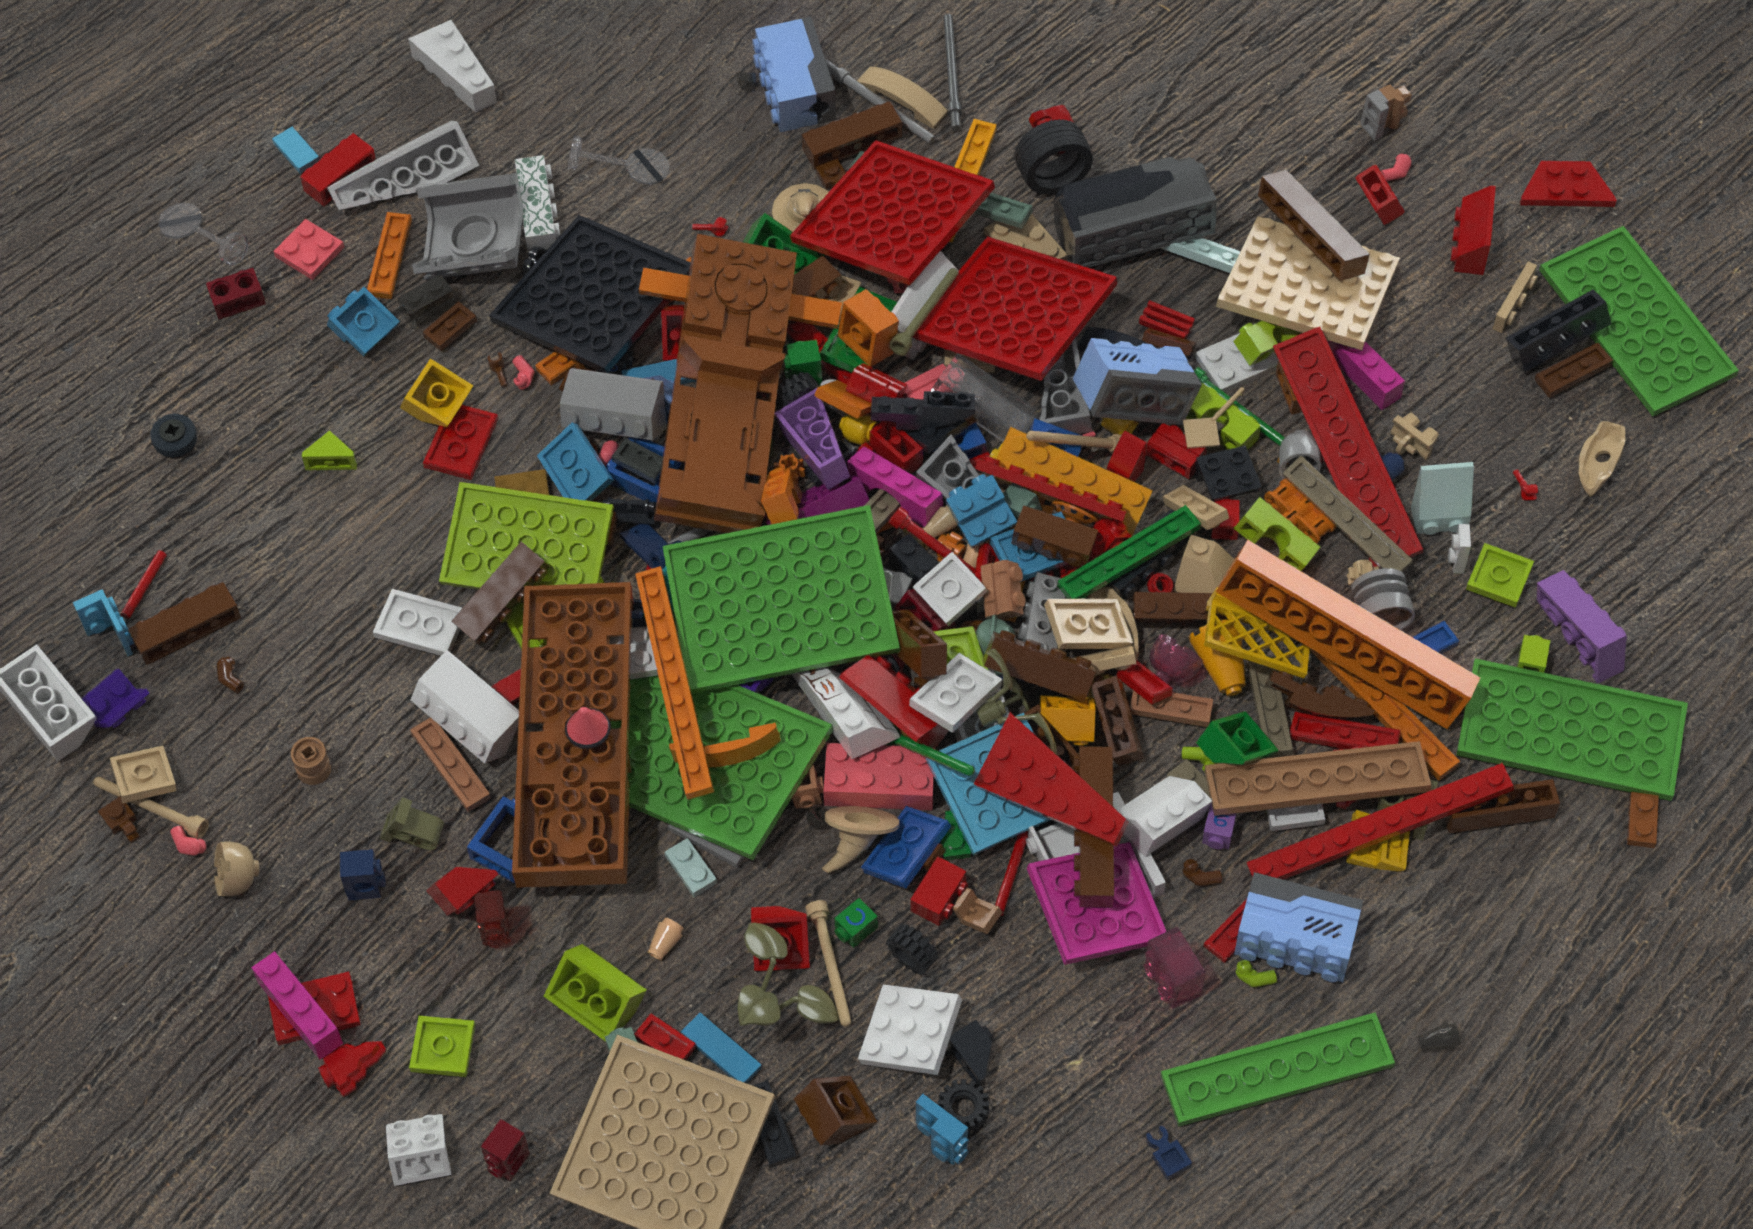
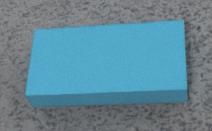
M293 127L272 138L273 144L300 174L320 160L315 151Z

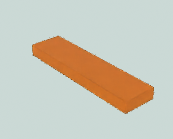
M387 212L367 287V290L375 298L392 299L412 222L411 214Z

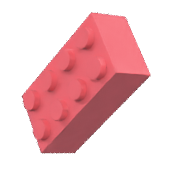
M827 743L823 791L824 806H860L884 809H904L908 806L917 810L932 811L934 776L925 760L926 757L902 746L882 745L851 759L840 743Z

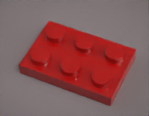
M349 971L301 983L337 1027L338 1031L361 1026ZM268 996L278 1046L303 1040Z

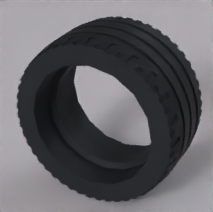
M1064 119L1041 123L1029 130L1017 143L1018 145H1016L1014 152L1016 165L1023 180L1031 190L1040 194H1054L1059 191L1062 185L1082 180L1090 171L1093 162L1091 148L1083 132L1074 122ZM1061 151H1065V153H1063L1058 158L1047 163H1042L1051 155Z

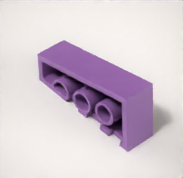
M816 388L778 410L774 415L782 434L829 490L849 478L850 474L824 402L814 396Z
M1562 570L1538 582L1537 602L1555 626L1561 625L1564 639L1569 646L1575 644L1581 654L1579 659L1583 665H1590L1595 672L1592 677L1596 683L1599 684L1623 672L1627 640L1626 633L1610 619L1609 614L1605 610L1599 608L1590 594H1586L1580 588L1577 580L1573 577L1571 578Z

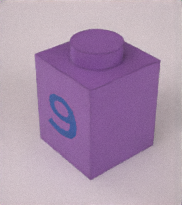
M1211 804L1202 844H1206L1213 849H1229L1237 813L1214 816Z

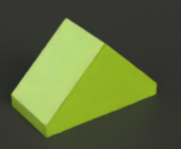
M328 431L302 452L305 470H357L354 452L331 431Z

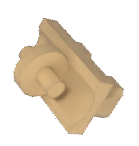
M1409 413L1403 418L1399 415L1393 419L1394 426L1390 434L1394 436L1392 440L1398 444L1396 452L1399 455L1404 454L1406 451L1412 455L1416 452L1427 460L1431 456L1432 448L1438 439V432L1431 427H1428L1424 432L1416 429L1419 427L1420 420L1413 413Z

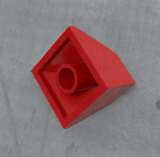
M781 906L751 907V923H760L773 928L786 942L787 956L784 959H776L773 970L810 968L807 914ZM753 955L754 971L768 970L770 960H762Z

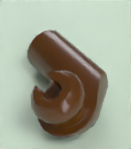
M1188 859L1183 863L1184 868L1182 872L1184 876L1195 885L1206 886L1222 883L1220 870L1204 872L1198 867L1197 861L1194 859Z

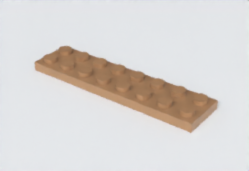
M1420 741L1266 758L1246 764L1221 763L1205 765V776L1210 799L1212 800L1214 816L1431 791V781Z

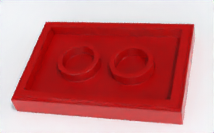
M461 405L448 427L439 425L423 461V467L472 480L497 424L498 414Z

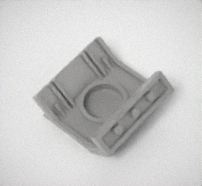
M517 173L426 185L417 188L418 198H424L428 226L424 257L421 261L412 264L414 274L423 273L424 280L517 268L524 210Z

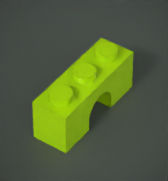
M1260 320L1254 325L1252 323L1244 325L1239 330L1240 334L1233 342L1248 365L1251 366L1268 359L1274 352L1273 346L1278 344L1277 341L1281 343L1302 334V332Z
M1201 383L1202 386L1189 410L1186 420L1212 418L1227 400L1222 398L1215 389ZM1234 403L1216 420V422H1220L1225 426L1221 430L1220 445L1227 450L1240 446H1246L1248 450L1259 439L1261 425L1255 418L1247 416L1240 411Z
M1260 497L1234 527L1238 533L1254 544L1262 537L1274 540L1279 547L1278 558L1300 571L1303 570L1320 548L1310 537L1305 535L1291 521L1287 520Z

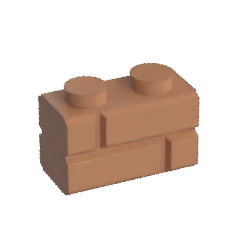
M1001 560L982 565L980 567L982 584L988 590L983 595L985 618L991 619L992 615H996L998 619L1007 620L1022 616L1025 597L1021 592L1020 581L1023 578V573L1018 563Z

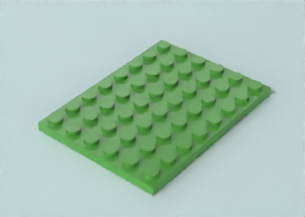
M870 505L663 546L679 641L691 694L858 661L866 656L878 657L900 652Z
M659 676L630 679L628 755L632 771L628 773L629 807L754 860L833 732L832 724L739 685L692 693L703 746L750 737L749 728L776 723L781 741L768 751L750 760L722 767H710L709 772L714 792L688 800L685 795L679 764L674 761L669 749V744L674 742ZM610 721L611 729L621 728L622 721Z

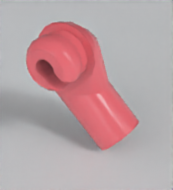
M1399 154L1396 157L1393 168L1381 170L1385 180L1392 181L1404 178L1411 167V158L1407 154Z
M518 355L512 361L519 371L518 377H514V384L519 389H525L531 385L535 371L522 355Z
M609 440L602 446L599 458L605 467L619 447L616 441Z
M176 826L170 830L177 850L181 854L194 856L205 852L206 842L203 839L187 837L182 826Z

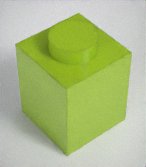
M1524 635L1520 646L1517 667L1544 673L1551 640L1543 639L1537 635Z

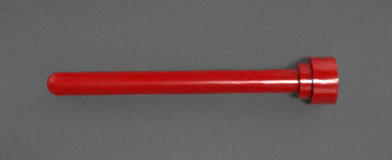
M902 506L897 509L888 522L896 529L898 527L902 530L905 528L943 558L952 552L911 521L912 517L908 515L909 512ZM956 555L961 560V562L975 575V568L968 564L966 561H964L962 558H960L958 555Z

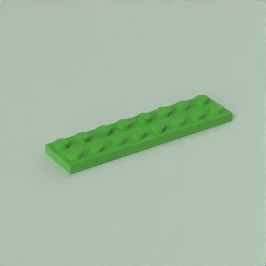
M1375 1012L1161 1071V1078L1179 1127L1394 1067L1395 1061Z

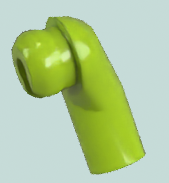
M1200 747L1182 748V759L1200 761L1203 764L1202 769L1204 773L1205 765L1219 764L1213 763L1206 757Z
M1241 960L1236 965L1237 977L1251 987L1277 983L1274 970L1257 972L1247 960Z

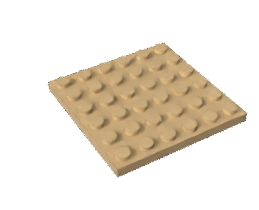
M1258 216L1218 297L1216 307L1302 333L1320 326L1326 340L1363 350L1398 267L1400 258L1362 246L1370 254L1365 274L1340 281L1285 224Z
M617 1035L552 1186L550 1195L635 1229H722L774 1102L775 1094Z

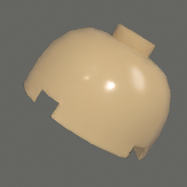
M225 841L217 844L214 867H217L218 876H214L218 896H235L246 892L252 885L254 877L259 876V861L253 859V854L248 847L238 842Z

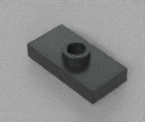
M625 438L612 455V461L656 484L661 475L663 457Z

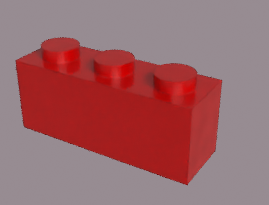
M352 133L349 137L343 139L332 151L323 155L321 160L311 168L304 171L300 176L304 192L324 207L333 200L327 187L375 161L374 148Z

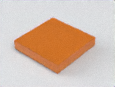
M839 380L820 386L815 392L814 396L855 418L871 413V403L846 392L847 385Z

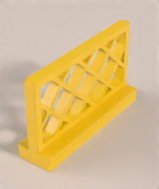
M1216 587L1207 601L1208 619L1204 646L1305 678L1308 670L1310 648L1304 644L1296 647L1290 639H1294L1293 637L1216 592L1218 587ZM1216 614L1225 616L1229 620L1222 623ZM1240 622L1250 624L1254 629L1247 631ZM1233 625L1240 635L1233 638L1226 628ZM1265 630L1274 632L1279 637L1271 639ZM1219 631L1226 641L1221 642L1213 639V633ZM1258 633L1265 643L1258 646L1251 636ZM1244 639L1251 649H1242L1237 642ZM1283 641L1290 651L1283 654L1276 644ZM1269 647L1276 658L1267 657L1262 650ZM1294 655L1300 663V667L1292 665L1287 658Z

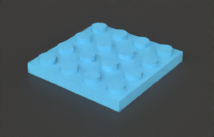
M1027 720L1020 721L1034 734ZM1004 723L1001 725L997 724L940 750L944 754L973 766L975 772L972 776L964 775L929 758L925 759L973 855L1024 833L1031 826L1035 828L1052 820L983 791L974 785Z

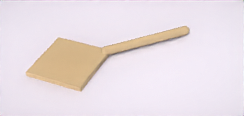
M1243 387L1239 388L1212 418L1183 420L1187 449L1220 446L1216 420L1244 392L1245 389Z

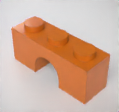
M779 467L770 471L766 477L761 502L771 524L798 519L799 510L796 504L801 503L802 492L791 467L786 469Z

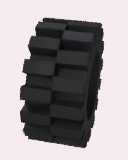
M800 372L798 376L794 374L792 379L789 380L787 378L785 379V384L781 383L778 386L780 389H777L776 405L779 409H782L820 386L812 375L807 372L805 374Z
M901 924L886 940L887 948L893 952L894 958L899 959L898 962L900 964L903 963L905 965V968L911 969L915 974L922 975L938 959V952L934 950V945L930 944V940L927 937L924 938L920 931L917 932L914 927H910L908 924Z
M961 1079L960 1084L957 1083V1080L952 1081V1086L950 1087L947 1084L944 1087V1092L941 1091L939 1094L938 1105L967 1126L968 1135H970L971 1130L974 1133L978 1132L979 1126L983 1127L986 1124V1119H988L989 1115L988 1095L983 1093L984 1088L981 1085L977 1088L976 1082L972 1080L970 1084H966V1079ZM961 1098L969 1099L974 1104V1111L968 1116L957 1115L952 1109V1105L956 1100Z

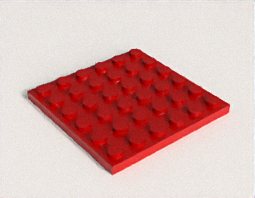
M875 140L791 233L790 238L792 243L910 286L995 189V184L993 180Z
M987 236L958 271V276L912 338L1042 381L1117 286V277Z

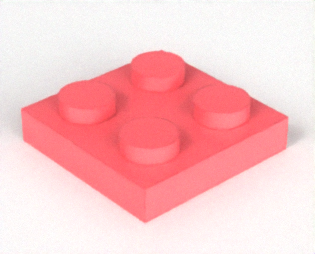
M305 219L274 250V255L277 259L313 280L342 251L344 243Z

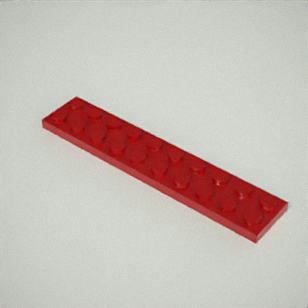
M1316 327L1274 345L1273 350L1319 447L1336 488L1410 558L1423 553L1421 543L1321 327ZM1368 557L1369 561L1372 562V567H1377L1378 565Z

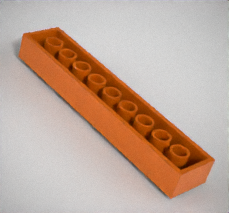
M1249 540L1246 541L1216 590L1218 594L1448 729L1470 701L1480 680V677Z

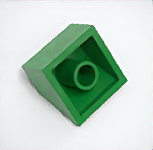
M1246 711L1211 721L1196 742L1204 755L1213 763L1246 764L1277 754L1279 751Z

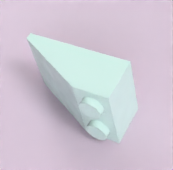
M1473 462L1420 467L1411 505L1416 534L1425 533L1431 535L1445 531L1456 533L1459 524H1469L1472 508Z

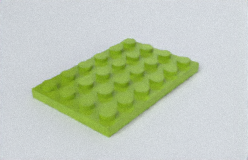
M460 482L439 582L444 585L479 590L518 544L523 542L549 566L546 569L547 574L544 579L539 583L535 582L532 586L599 583L614 507L612 504Z

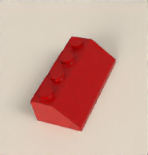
M866 656L841 673L839 678L915 742L937 747L949 730L909 706L910 698L921 688L915 689L910 685L912 680L900 671L896 673L892 670V663L883 656L878 658Z

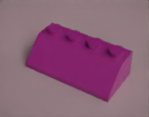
M850 475L849 478L829 490L822 483L817 487L813 486L802 492L801 503L796 504L799 510L798 519L864 506L869 501L861 479ZM766 512L761 526L771 525Z

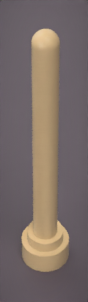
M1029 431L1026 437L1029 441L1107 448L1113 454L1121 434H1113L1109 438Z
M102 777L94 779L93 783L96 787L117 797L120 796L117 784ZM148 798L131 801V803L183 826L184 830L191 837L201 839L207 832L209 821L198 815L187 817Z
M824 900L813 901L805 907L807 916L816 925L839 1020L842 1026L847 1027L851 1024V1017L826 924L827 915L829 914L828 905Z

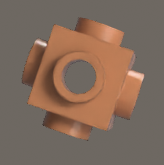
M814 764L810 767L791 798L796 809L811 808L814 805L822 804L821 793H824V780L822 776H817Z

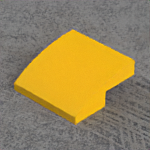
M1356 810L1352 814L1351 821L1367 816L1369 813ZM1410 831L1348 854L1346 863L1380 870L1404 871L1407 863Z

